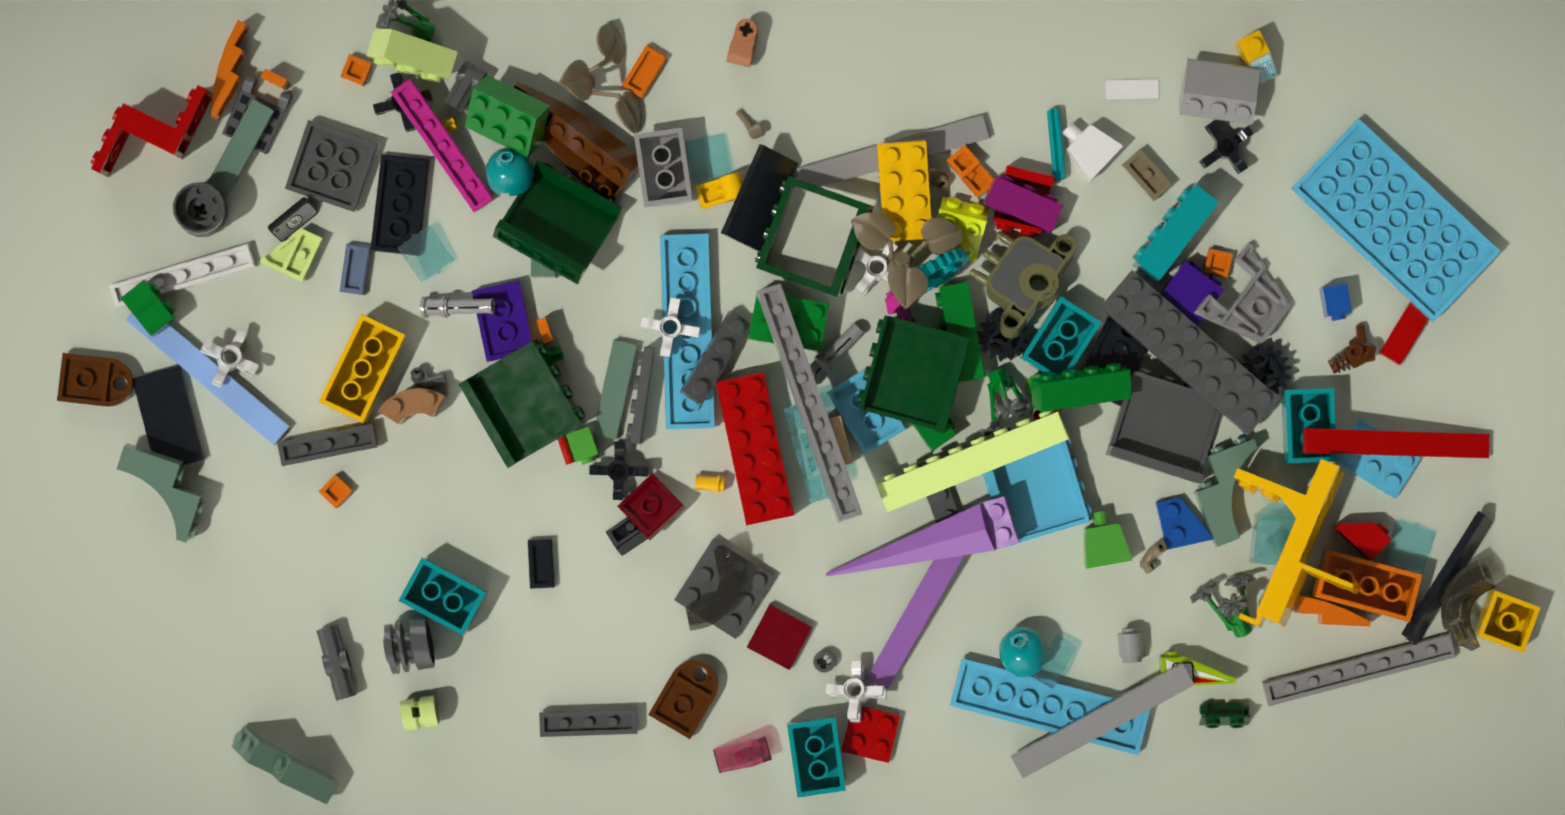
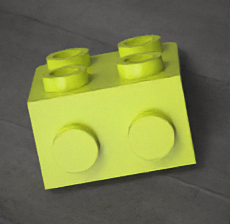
M942 196L937 218L946 219L962 230V240L956 249L964 248L970 257L969 262H974L977 258L986 227L989 208L979 203L970 204L963 202L956 197L947 198Z

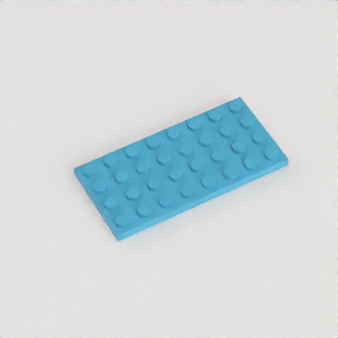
M1359 118L1291 188L1300 199L1432 323L1501 252Z

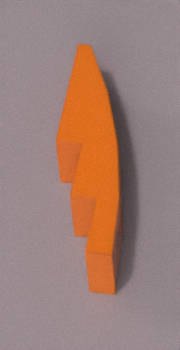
M237 20L225 45L217 69L212 94L211 117L218 121L242 81V78L236 75L235 72L246 55V52L240 49L239 46L250 27L240 20Z
M1299 595L1294 605L1295 613L1318 614L1319 624L1370 627L1371 624L1367 619L1345 608L1315 598Z

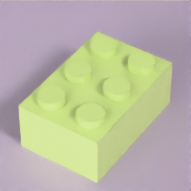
M374 28L367 57L373 58L374 64L383 67L390 66L396 68L395 71L404 74H414L419 79L440 83L441 79L450 80L458 51L393 29Z

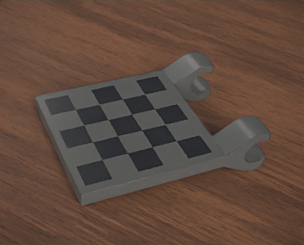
M247 75L222 134L232 138L252 99H255L275 110L255 148L267 154L282 118L292 101L293 95L283 91L276 106L251 94L258 82V78Z

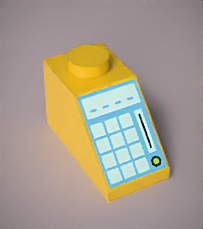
M1260 30L1238 40L1234 44L1245 66L1260 68L1259 85L1278 76L1271 52Z

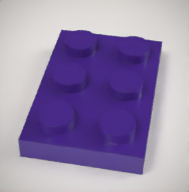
M519 280L472 290L473 299L494 298L495 313L477 314L487 362L500 360L532 342Z

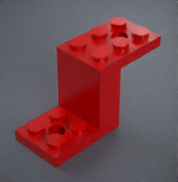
M197 85L196 89L192 88L187 96L186 101L189 103L185 111L181 110L176 119V124H178L176 128L124 103L121 107L118 106L112 117L114 122L111 129L107 128L102 136L101 141L104 143L100 151L97 150L92 156L91 164L93 165L91 169L109 177L130 134L183 159L212 100L213 93Z

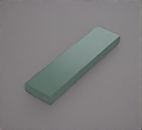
M252 99L207 184L212 185L227 196L231 194L275 110Z
M613 340L593 435L617 440L637 345Z

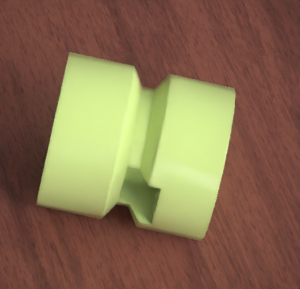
M435 695L420 697L419 701H416L414 698L400 701L401 718L405 732L418 730L421 725L425 728L440 725ZM419 710L420 717H416L415 711Z

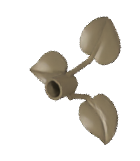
M606 22V24L599 28L596 38L598 49L605 56L604 60L590 69L582 60L573 61L564 71L558 84L566 88L571 96L581 101L588 100L591 95L617 98L618 101L615 104L616 113L624 126L635 134L639 130L642 117L638 98L630 91H626L621 95L619 93L592 90L595 87V79L591 73L609 61L613 64H619L624 55V44L620 33L613 24Z
M863 213L851 220L858 241L867 249L880 250L885 247L886 243L888 244V257L891 259L888 265V284L895 298L905 309L922 297L928 288V279L924 272L919 268H909L914 257L926 245H929L930 251L935 255H943L945 252L949 253L958 247L963 236L962 230L950 221L942 218L929 219L921 229V234L925 241L911 255H908L903 251L894 253L893 242L890 237L895 233V226L886 216L879 213Z

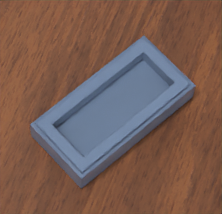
M346 244L339 292L365 295L371 247Z

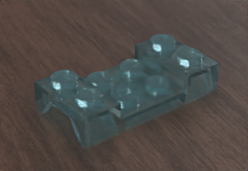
M797 406L784 408V414L809 502L813 503L827 499L829 496L821 475L814 477L812 475L816 468L813 458H807L805 449L809 448L806 433H800L804 426Z

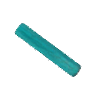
M1053 108L1047 111L1052 174L1054 180L1066 179L1061 113L1060 109Z

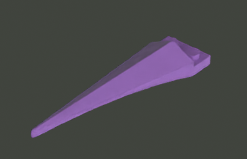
M1006 495L983 501L892 544L827 572L826 576L994 551L1020 542Z

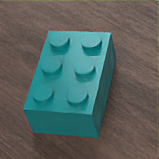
M1060 296L1019 359L1041 373L1059 375L1062 374L1063 370H1072L1102 322Z
M1334 388L1282 390L1284 463L1320 462L1321 459L1327 462L1337 461V454L1303 453V429H1336Z
M422 557L398 601L463 636L468 631L488 591L437 563Z
M835 716L787 723L797 798L846 791Z

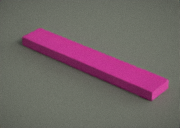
M411 78L392 90L391 94L472 211L476 212L492 201L494 198Z

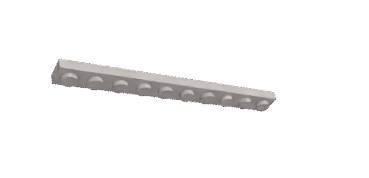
M781 283L758 290L756 293L837 522L860 516L863 513Z

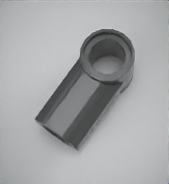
M465 61L460 67L455 78L456 82L444 103L463 113L471 99L473 87L487 76V72Z

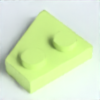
M299 228L286 241L280 243L276 249L261 258L260 263L304 282L323 238Z

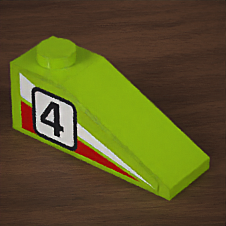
M1179 651L1164 652L1165 657H1159V674L1183 663L1194 682V686L1236 683V678L1185 656H1179Z

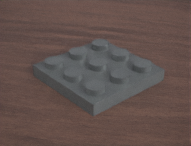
M308 120L285 189L355 212L378 143Z
M713 538L674 600L736 639L775 577Z

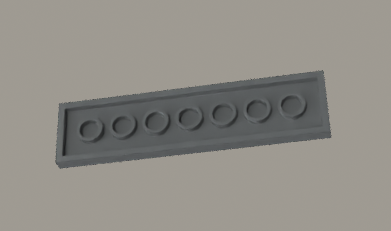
M1133 270L1129 272L1099 307L1244 434L1249 435L1280 399Z

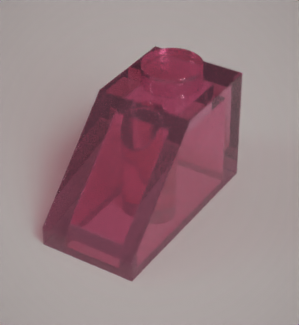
M766 736L713 749L719 773L749 768L772 760Z

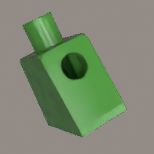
M1106 510L1093 512L1094 527L1084 529V567L1088 569L1132 561V556L1120 523L1109 524Z

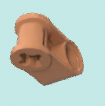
M743 19L737 23L726 62L750 68L758 34L757 26L752 20ZM746 24L750 25L753 33H748L747 37H744L740 29L745 28Z

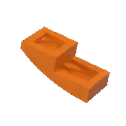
M963 145L946 161L975 197L980 199L987 193L993 178L983 168L981 162Z

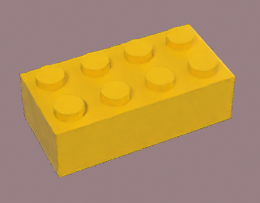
M926 140L876 143L881 214L889 218L895 226V233L890 239L892 241L924 239L921 229L924 223L931 219Z
M361 314L319 402L361 423H366L408 336Z

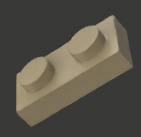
M1141 149L1121 165L1153 201L1173 185Z

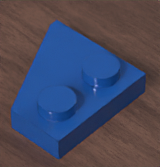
M1180 497L1155 502L1164 543L1167 547L1166 550L1213 540L1210 533Z

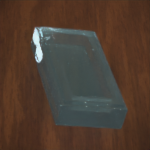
M1055 635L1048 647L1047 662L1045 660V663L1041 666L1042 669L1032 677L1053 689L1077 646Z

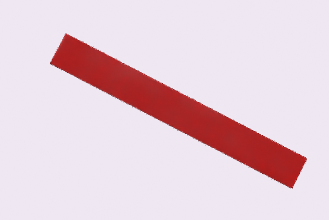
M1303 429V453L1486 459L1489 458L1490 434Z

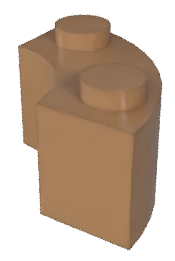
M408 389L386 400L378 409V412L397 424H402L408 417L415 414H426L435 417L447 396L429 389Z

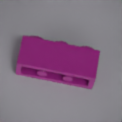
M1002 174L1000 177L996 176L993 178L982 205L1030 226L1041 228L1043 232L1052 233L1063 208V205L1058 204L1059 199L1045 194V197L1036 194L1037 190L1025 184H1023V187L1013 184L1014 179Z

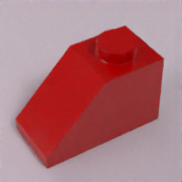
M1371 522L1337 523L1333 526L1345 540L1370 561L1392 540L1387 535L1389 531L1379 522L1377 524Z

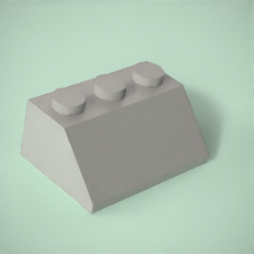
M1187 58L1179 99L1180 115L1252 124L1257 103L1260 68Z
M682 127L634 134L644 207L670 206L693 202Z

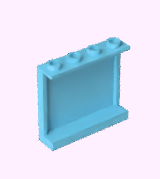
M1070 439L983 474L990 499L1006 495L1020 542L1090 522L1089 517L1092 516L1089 502L1084 503L1082 493H1085L1082 479L1077 480L1075 474L1078 465L1075 456H1070L1069 454Z

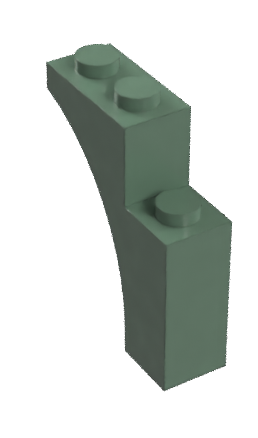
M1247 436L1234 440V446L1225 449V446L1221 445L1210 450L1211 454L1207 456V460L1216 484L1208 481L1198 485L1199 490L1194 492L1215 547L1240 538L1232 512V492L1236 480L1234 475L1237 468L1240 469L1250 454L1258 448L1255 439L1248 440Z
M127 443L123 447L117 470L140 478L159 493L172 514L176 528V540L186 543L190 537L194 538L198 528L195 520L197 514H202L206 501L202 500L204 493L176 485L177 482L181 483L185 473V469L182 468L183 461Z
M243 726L233 739L231 747L247 763L272 774L280 783L324 804L329 802L339 785L331 775L290 755L246 726Z

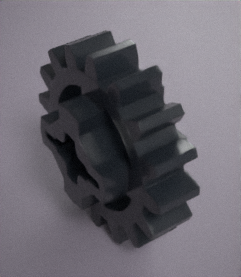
M994 310L993 318L987 314L985 317L988 322L979 323L983 331H977V335L982 336L979 345H985L982 352L990 351V359L997 355L999 362L1003 361L1004 356H1007L1008 360L1011 361L1013 353L1019 357L1021 355L1019 348H1027L1023 341L1030 339V336L1024 335V331L1028 330L1029 327L1025 326L1019 334L1017 345L1012 349L1011 341L1013 338H1006L1007 342H1003V339H992L1000 333L1002 315L999 314L998 310ZM994 322L995 330L993 334L987 336L988 328ZM996 343L1000 345L1003 352L995 350L990 344Z
M1259 345L1258 352L1254 348L1249 349L1251 355L1244 354L1242 357L1245 363L1240 364L1250 373H1253L1265 386L1270 379H1278L1274 385L1268 388L1275 394H1279V386L1282 388L1287 387L1283 382L1284 379H1291V376L1286 374V370H1290L1291 366H1285L1284 363L1288 360V357L1281 358L1282 350L1279 349L1273 352L1272 345H1269L1267 350L1264 349L1263 345ZM1263 355L1261 362L1257 364L1251 363L1254 358ZM1273 359L1278 362L1280 370L1274 366ZM1266 364V369L1270 371V374L1265 375L1263 378L1259 368L1264 367Z

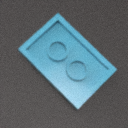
M864 369L826 393L865 455L906 429L900 420L859 410L860 404H856L860 389L865 390L867 382L863 380Z
M1358 419L1352 430L1378 431L1361 419ZM1337 454V461L1335 462L1388 496L1396 499L1421 457Z

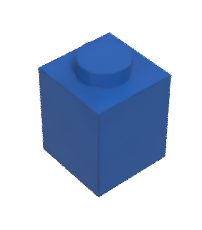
M1347 284L1319 289L1324 318L1331 317L1332 321L1346 319L1345 314L1352 313Z

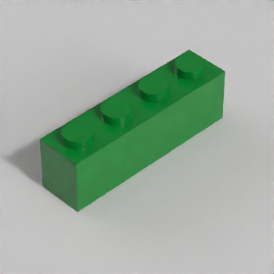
M964 282L941 286L938 288L939 292L935 293L937 307H942L943 316L939 317L941 330L971 338L959 383L983 379L985 376L969 284Z
M1109 363L1106 365V368L1089 366L1085 367L1084 371L1079 372L1076 370H1063L1062 374L1059 375L1042 373L1039 375V378L1031 379L1032 408L1041 412L1132 399L1130 370L1122 367L1120 363Z

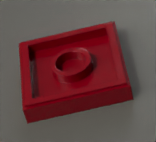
M653 473L617 506L649 540H652L686 508Z
M769 604L747 648L790 670L812 626Z

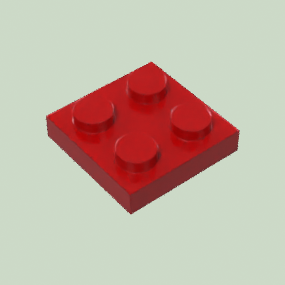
M861 706V722H851L849 719L841 752L889 763L900 715Z

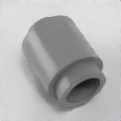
M1137 627L1122 628V633H1118L1119 655L1122 657L1123 663L1141 662L1144 655L1142 632L1137 631Z

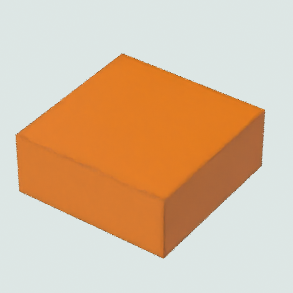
M349 54L340 77L364 87L373 64Z
M264 69L261 75L262 79L285 91L290 83L287 79L267 69Z
M1209 248L1203 273L1227 278L1233 254Z
M547 318L536 320L543 343L546 345L555 342Z
M335 474L318 492L331 505L338 508L353 490Z

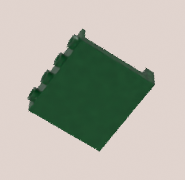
M537 160L534 167L535 176L532 179L533 184L524 193L517 195L503 219H500L497 223L493 238L578 285L618 220L622 207L614 200L606 199L597 194L591 187H585L576 182L573 177L556 171L550 164Z
M885 315L884 320L879 319L876 333L879 334L878 342H873L869 356L873 357L871 367L866 366L863 380L867 382L865 390L860 389L856 404H860L859 410L945 433L971 338Z
M538 339L533 340L458 384L507 468L586 423L584 420L586 418L584 410L580 405L576 406L572 399L574 394L568 384H563L559 377L562 375L556 363H551L547 356L549 351L543 342H539Z

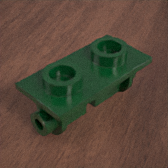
M1244 702L1226 703V711H1222V703H1204V705L1199 706V713L1202 715L1199 725H1206L1207 728H1218L1220 725L1242 728L1248 725L1251 715H1249V705H1244Z

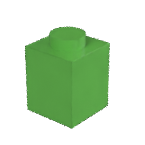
M590 427L566 434L575 462L581 461L582 465L596 461L595 456L599 455V451Z

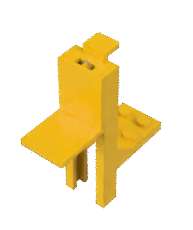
M1321 459L1306 495L1237 468L1234 478L1239 482L1238 485L1242 487L1241 489L1255 494L1257 490L1261 492L1265 499L1278 503V500L1284 501L1296 517L1256 612V619L1240 613L1238 618L1242 621L1262 628L1266 620L1285 628L1308 574L1358 594L1359 589L1355 584L1306 565L1345 474L1340 471V466Z

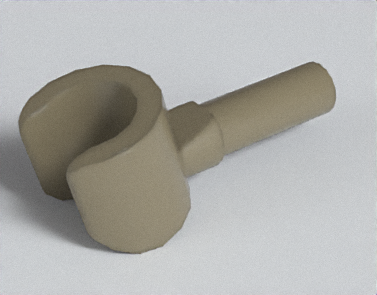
M741 110L736 112V115L744 123L752 139H757L764 135L759 123L751 125Z

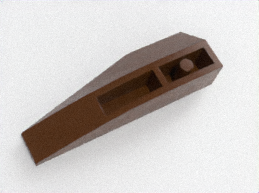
M517 82L513 88L550 105L543 142L573 175L594 189L599 195L615 201L639 169L637 153L608 130L582 113L543 92Z

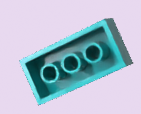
M1197 184L1191 188L1187 186L1176 199L1179 201V204L1168 209L1162 217V220L1165 221L1163 225H1158L1147 237L1150 242L1147 246L1144 244L1140 246L1132 257L1135 259L1132 265L1154 282L1159 281L1219 203L1218 200Z

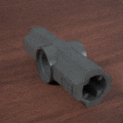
M334 625L316 630L323 653V666L326 675L330 677L336 701L357 695L350 671L352 670L347 650L343 647L338 626Z

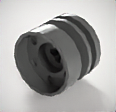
M203 182L191 183L183 187L176 194L173 202V214L178 224L190 235L210 237L218 233L225 225L228 216L227 205L222 195L212 185ZM203 206H205V210L207 211V214H206V215L201 214V215L198 217V213L196 212V209H197V208H201V209H202Z
M427 618L410 620L409 632H405L401 622L396 623V634L392 624L384 625V652L393 675L400 673V662L404 672L410 671L411 660H414L418 670L435 667L434 646Z

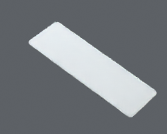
M1106 80L1105 98L1107 100L1159 98V80Z

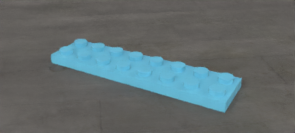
M709 234L660 235L662 316L664 318L668 315L670 298L680 299L677 317L682 325L700 328L699 338L679 335L674 338L670 357H664L666 430L715 428L714 386L702 405L696 404L680 392L712 339ZM667 321L663 326L664 332L666 334H674L677 331V324L674 321Z
M962 658L950 706L1053 733L1116 698L1033 676L1018 677L1005 669ZM1150 710L1090 743L1139 755Z

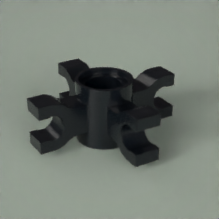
M399 72L390 74L391 82L395 89L403 83L402 76ZM429 89L420 91L427 102L433 101ZM393 95L389 101L373 104L374 112L377 116L396 110L401 114L405 131L408 133L416 130L404 111L397 107V101Z
M1215 121L1204 127L1216 142L1214 151L1199 161L1204 169L1219 158L1228 159L1237 174L1248 168L1237 151L1239 144L1254 134L1249 126L1233 137L1225 136ZM1227 141L1232 145V152L1230 154H1225L1221 151V142Z
M615 442L614 461L609 466L589 465V475H608L613 480V500H623L624 481L629 476L648 477L649 467L629 466L624 461L625 442ZM616 464H622L626 469V473L622 478H616L612 473V469Z

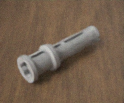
M442 296L441 299L422 297L420 301L422 318L441 315L442 318H448L451 314H493L496 308L494 298L451 300L450 297Z
M852 323L822 355L819 354L814 357L815 360L810 364L816 384L826 372L832 370L833 367L831 365L864 334L856 324Z

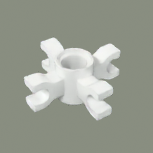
M893 243L894 253L899 252V247ZM888 245L880 256L871 257L859 248L856 259L865 265L867 273L855 288L864 296L875 281L885 280L888 282V264L891 261L888 257ZM875 263H882L884 265L883 271L879 274L871 272V268Z
M670 298L668 315L661 321L642 317L641 328L658 330L663 335L660 356L670 357L673 339L679 335L699 338V327L682 325L677 319L680 299ZM667 321H674L677 324V331L674 334H666L664 332L663 326Z
M238 329L231 345L224 346L223 348L207 339L205 340L200 352L216 358L219 366L211 384L220 388L227 373L235 369L251 377L254 376L259 365L242 358L240 347L247 335L246 332ZM232 354L236 361L228 363L224 360L223 355Z
M852 661L851 679L847 680L844 685L826 684L825 694L829 695V697H846L849 699L847 719H850L851 722H861V705L869 698L886 699L887 689H884V686H866L863 683L865 664H862V661ZM855 687H861L860 694L852 697V690Z

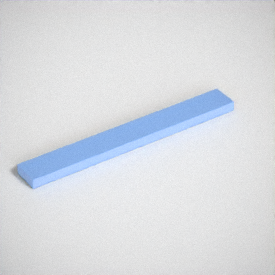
M133 313L126 319V321L273 445H276L290 428L286 422L228 373L220 388L211 384L219 366L204 353H201L195 345L170 324L153 337L148 334Z

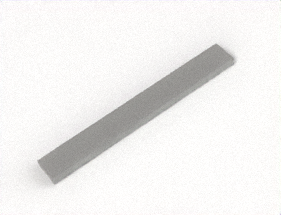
M979 115L890 142L926 140L927 156L962 147L963 145L989 139V134L983 115ZM877 145L797 168L799 180L824 187L878 171Z
M1451 633L1421 640L1417 645L1409 643L1262 682L1267 705L1272 706L1455 658L1457 655Z
M1180 663L1011 755V758L1022 778H1025L1194 686V682L1183 663Z

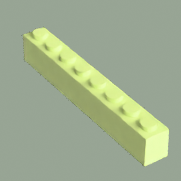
M1053 411L1040 413V419L1031 422L1030 418L1016 423L1017 428L1008 431L1006 427L993 432L995 437L987 441L984 436L971 441L972 447L963 450L962 445L948 451L949 456L941 459L939 455L927 459V465L918 468L917 464L904 468L905 474L898 477L894 473L882 477V483L878 484L877 488L887 512L1070 439L1060 411L1056 413Z

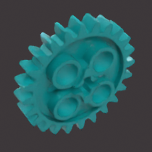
M964 248L953 249L949 253L945 252L934 260L930 259L928 262L917 267L924 272L928 279V288L925 293L929 292L932 288L936 289L940 285L945 284L954 277L955 273L961 271V268L966 266L970 257Z

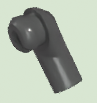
M415 367L411 371L412 381L423 389H432L447 384L444 373L431 376L420 367Z

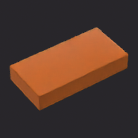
M646 44L623 82L622 87L643 99L667 60V56Z

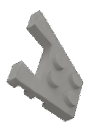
M1248 243L1233 261L1252 278L1227 310L1209 294L1199 304L1194 313L1261 344L1268 338L1291 306L1276 282L1272 281L1265 271L1266 266L1262 260H1258L1253 252L1255 249L1252 244Z

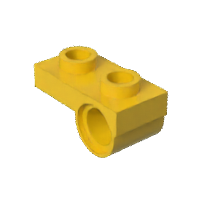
M742 173L729 174L717 180L695 186L702 210L734 201L744 181Z

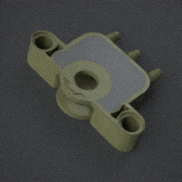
M999 231L996 234V238L1009 246V248L1002 257L988 250L983 252V257L996 265L989 274V277L974 268L969 272V275L974 277L976 281L986 286L988 298L1005 309L1000 322V332L1004 337H1017L1034 315L1035 309L1049 307L1055 301L1059 288V278L1075 255L1076 241L1071 235L1063 234L1058 236L1048 249L1030 237L1022 236L1014 239L1010 235ZM1067 246L1070 248V251L1063 252L1059 247ZM1041 282L1046 286V289L1036 291L1031 288L1030 284ZM1007 321H1014L1017 323V326L1008 327L1005 323Z

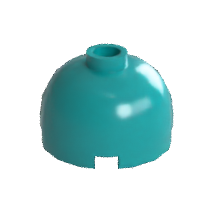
M504 147L494 152L486 164V178L490 189L496 194L509 193V196H516L524 193L533 184L532 179L535 176V170L530 157L527 158Z
M1018 627L1008 631L1002 638L999 645V658L1008 672L1014 673L1018 677H1029L1042 669L1041 666L1045 663V660L1047 662L1048 647L1041 634L1036 630L1028 627Z

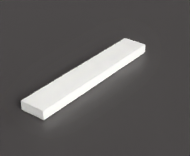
M250 243L114 283L109 285L115 307L118 309L126 306L121 297L143 280H147L148 283L153 281L160 289L161 293L158 295L161 296L257 266Z

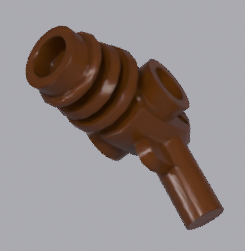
M1356 325L1357 338L1349 341L1350 346L1345 349V356L1341 351V358L1337 354L1336 360L1334 357L1328 360L1334 374L1337 372L1341 373L1340 368L1346 371L1344 366L1351 370L1349 364L1355 369L1367 362L1376 360V346L1372 343H1367L1365 325Z

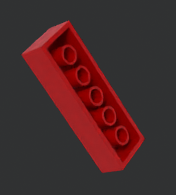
M764 372L716 382L746 526L794 516Z

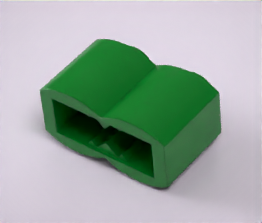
M143 280L122 296L121 299L148 334L154 337L177 319L174 315L176 310L168 300L162 301L158 295L161 291L153 281L148 283L147 280Z

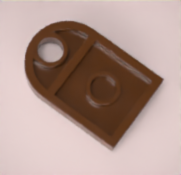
M62 353L57 401L114 407L122 404L130 397L134 387L133 374L130 368L122 361L113 358ZM119 377H124L127 380V387L123 391L115 388V380Z
M690 660L680 664L673 671L648 715L691 739L716 696L718 690L716 673L708 664L702 661ZM698 667L704 668L707 672L706 679L703 681L695 680L693 677L694 669Z

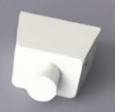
M1071 123L1062 132L1072 142L1066 149V153L1089 182L1123 147L1091 124L1082 132L1075 124Z

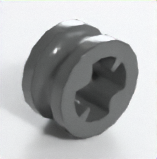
M820 651L814 656L813 665L819 672H829L835 665V657L830 651ZM823 655H828L827 659H831V664H827L826 668H821V664L818 665L817 662Z

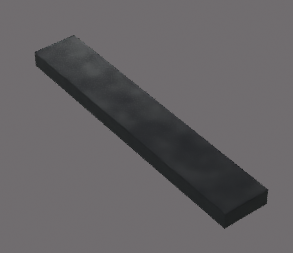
M1480 511L1476 513L1412 615L1410 622L1407 623L1402 631V635L1414 645L1418 644L1493 524L1486 514Z

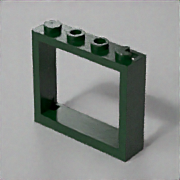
M788 176V179L784 180L780 187L779 193L782 194L780 201L775 203L771 213V216L774 217L772 224L767 226L764 232L763 239L766 241L763 249H759L756 255L755 262L758 263L756 268L823 293L842 298L861 244L855 235L853 226L831 287L769 265L768 261L795 186L858 208L856 216L863 213H872L874 206Z

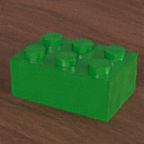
M487 75L473 87L465 127L528 158L542 144L550 105Z
M756 294L748 339L774 344ZM785 296L804 350L820 353L829 303Z

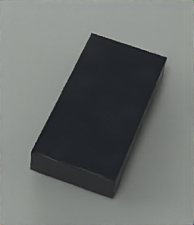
M552 539L527 540L530 589L554 588Z

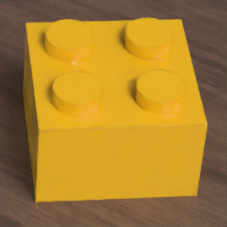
M1489 589L1472 635L1524 653L1541 607Z

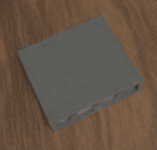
M1139 368L1138 372L1131 371L1132 399H1125L1121 402L1105 455L1202 484L1204 479L1202 471L1220 412L1186 382L1184 386L1175 384L1176 379L1162 375V378L1159 379L1152 376V371Z

